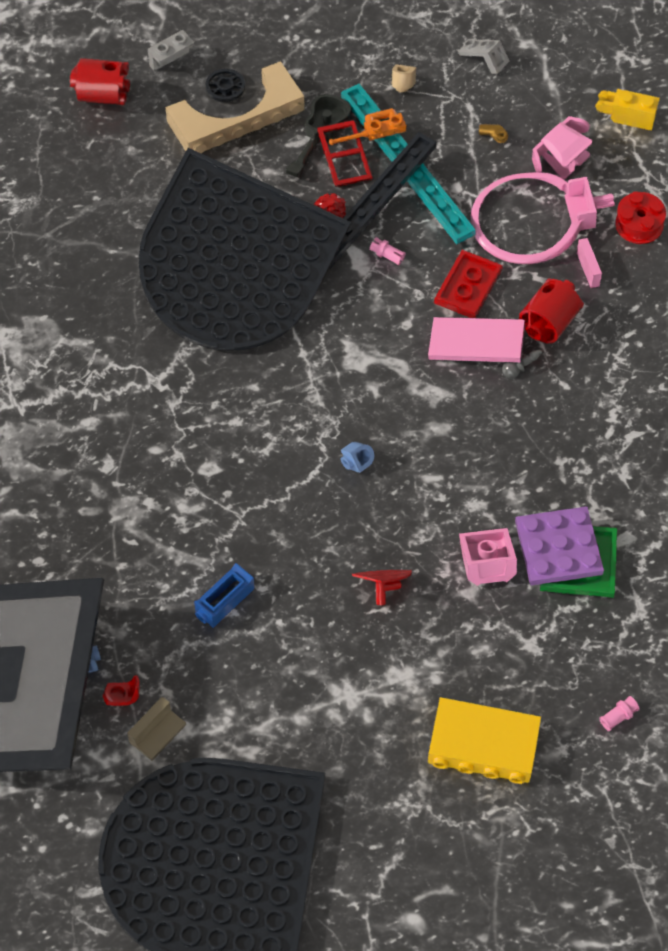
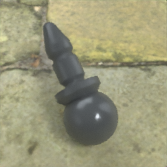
M542 350L530 352L529 355L521 358V362H505L502 367L503 375L509 379L516 378L520 371H525L524 366L539 358Z

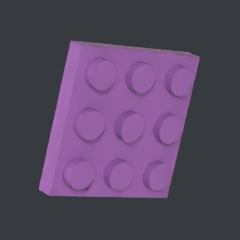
M587 506L516 517L515 523L530 586L603 575L604 569Z

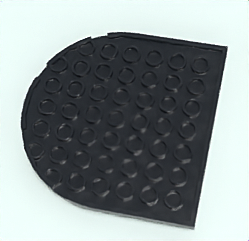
M187 148L142 236L139 252V274L143 292L158 318L170 330L189 342L210 349L224 351L245 350L264 345L289 331L306 313L351 222L191 148Z
M194 758L191 761L176 765L169 764L144 777L123 796V800L117 806L114 813H111L100 842L98 855L100 883L106 903L117 923L127 935L148 951H298L326 777L325 773L222 758Z

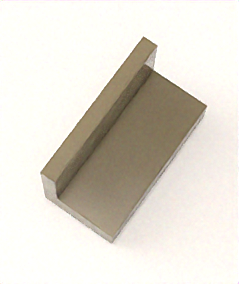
M161 697L127 732L129 743L153 761L187 724L171 711L170 702Z

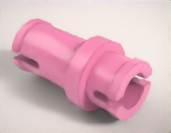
M377 237L374 239L375 243L372 242L370 245V250L376 252L378 257L381 258L383 256L398 266L406 255L405 252L389 245L387 240L382 241Z
M629 696L625 701L620 700L617 702L615 708L599 718L600 722L607 731H611L612 728L623 720L631 719L633 713L640 710L639 705L634 698Z

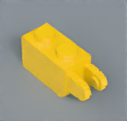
M617 89V92L603 90L599 93L600 101L595 105L598 112L610 114V119L614 123L652 131L660 98Z

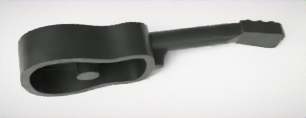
M330 94L319 95L313 100L311 114L305 121V134L310 137V140L298 159L286 168L287 174L299 177L303 171L305 162L317 143L321 142L317 128L350 121L351 107L346 100ZM341 129L324 132L326 142L328 143L330 139L333 140L335 134Z

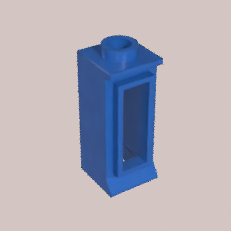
M235 563L231 570L198 601H194L196 617L202 623H208L214 628L255 589L254 577ZM238 580L240 582L215 607L210 605L234 581Z

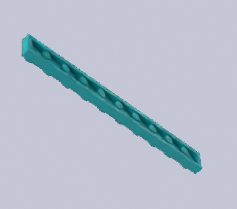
M360 84L341 92V98L350 104L351 111L363 126L364 122H366L365 116L367 114L381 111ZM399 133L375 139L391 162L408 145ZM422 163L407 180L409 185L456 244L475 236V228Z

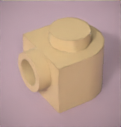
M397 64L393 67L392 87L396 88L399 92H406L415 85L416 67Z

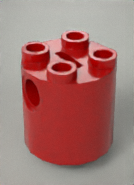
M81 58L70 74V87L76 90L77 100L125 105V92L130 90V79H126V75L129 73V62Z
M549 278L520 312L519 320H525V331L531 338L547 344L554 343L583 308L584 303L575 291V285L569 280L562 282Z

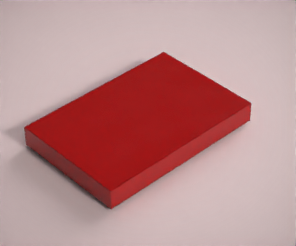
M461 250L434 298V304L469 318H476L501 274L503 265Z

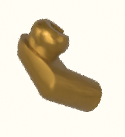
M479 124V135H490L498 143L507 141L508 133L501 125Z

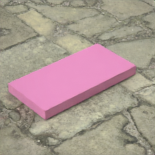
M434 317L428 352L429 360L521 362L525 320Z

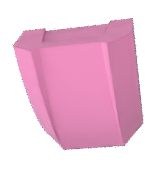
M507 528L459 534L465 570L469 581L477 586L484 583L508 582L517 574V558Z

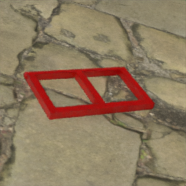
M354 120L317 128L335 187L373 179L360 137L355 138L358 148L330 154L324 132L352 127L353 133L357 134L358 130ZM360 153L367 175L338 180L332 159Z

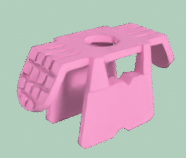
M569 116L553 128L533 148L532 162L536 172L542 173L541 156L562 179H566L575 171V166H581L590 157V153L586 149L592 144V140L580 134L588 132L589 123L583 119ZM549 150L553 154V156L546 152Z

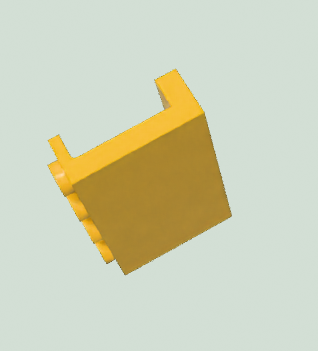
M440 697L429 749L428 763L439 769L449 767L458 769V771L465 774L475 772L483 774L490 779L500 777L509 779V781L516 784L529 783L541 717Z

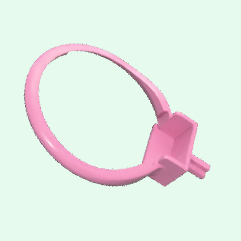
M550 173L514 174L493 182L479 194L472 207L471 225L476 230L475 238L478 243L494 257L514 264H537L551 260L565 252L573 244L581 230L596 228V209L614 206L613 194L592 197L587 177L571 179L567 182ZM522 178L538 179L555 185L566 193L564 197L571 219V226L567 233L556 245L537 254H514L496 247L485 237L478 220L483 199L496 186L510 180Z

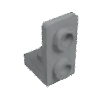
M469 39L458 51L460 56H483L491 74H498L509 62L500 40Z

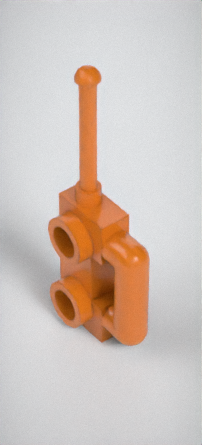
M392 108L367 114L365 116L364 131L334 140L330 139L329 144L333 145L367 136L370 141L406 132V123L402 114H397Z

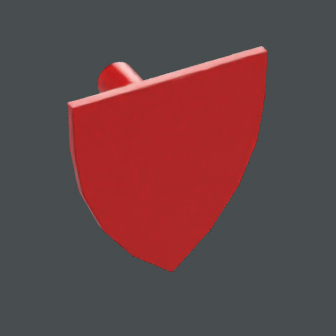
M412 570L367 571L353 573L352 576L376 582V605H386V591L400 589V580L411 576Z

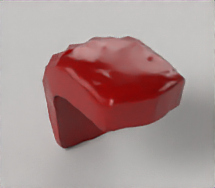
M135 675L131 681L125 683H108L103 691V699L106 705L124 706L139 700L140 681L138 676Z

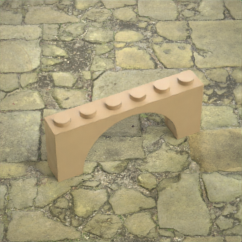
M281 61L262 69V83L266 89L265 95L253 110L244 115L233 118L209 117L193 109L186 100L166 107L167 122L185 151L187 148H191L199 153H203L208 149L220 146L225 142L240 138L247 133L259 130L264 126L279 122L286 117L303 111L304 95Z

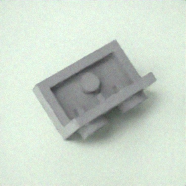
M181 30L148 48L150 67L155 71L189 52V48L194 46V41Z

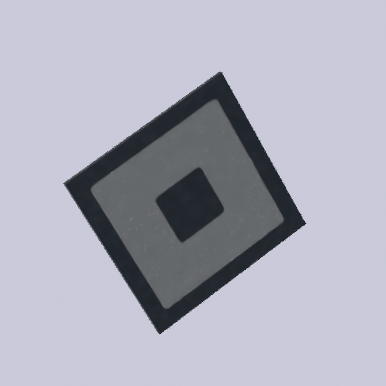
M103 577L0 584V772L72 770L104 586Z

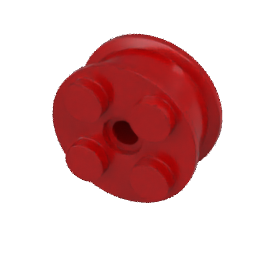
M635 191L628 194L618 204L615 220L617 232L622 238L635 244H647L655 241L664 229V221L666 219L665 205L658 197L647 192Z

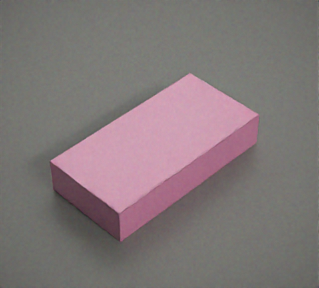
M588 238L580 239L578 241L577 256L590 287H599L602 272Z

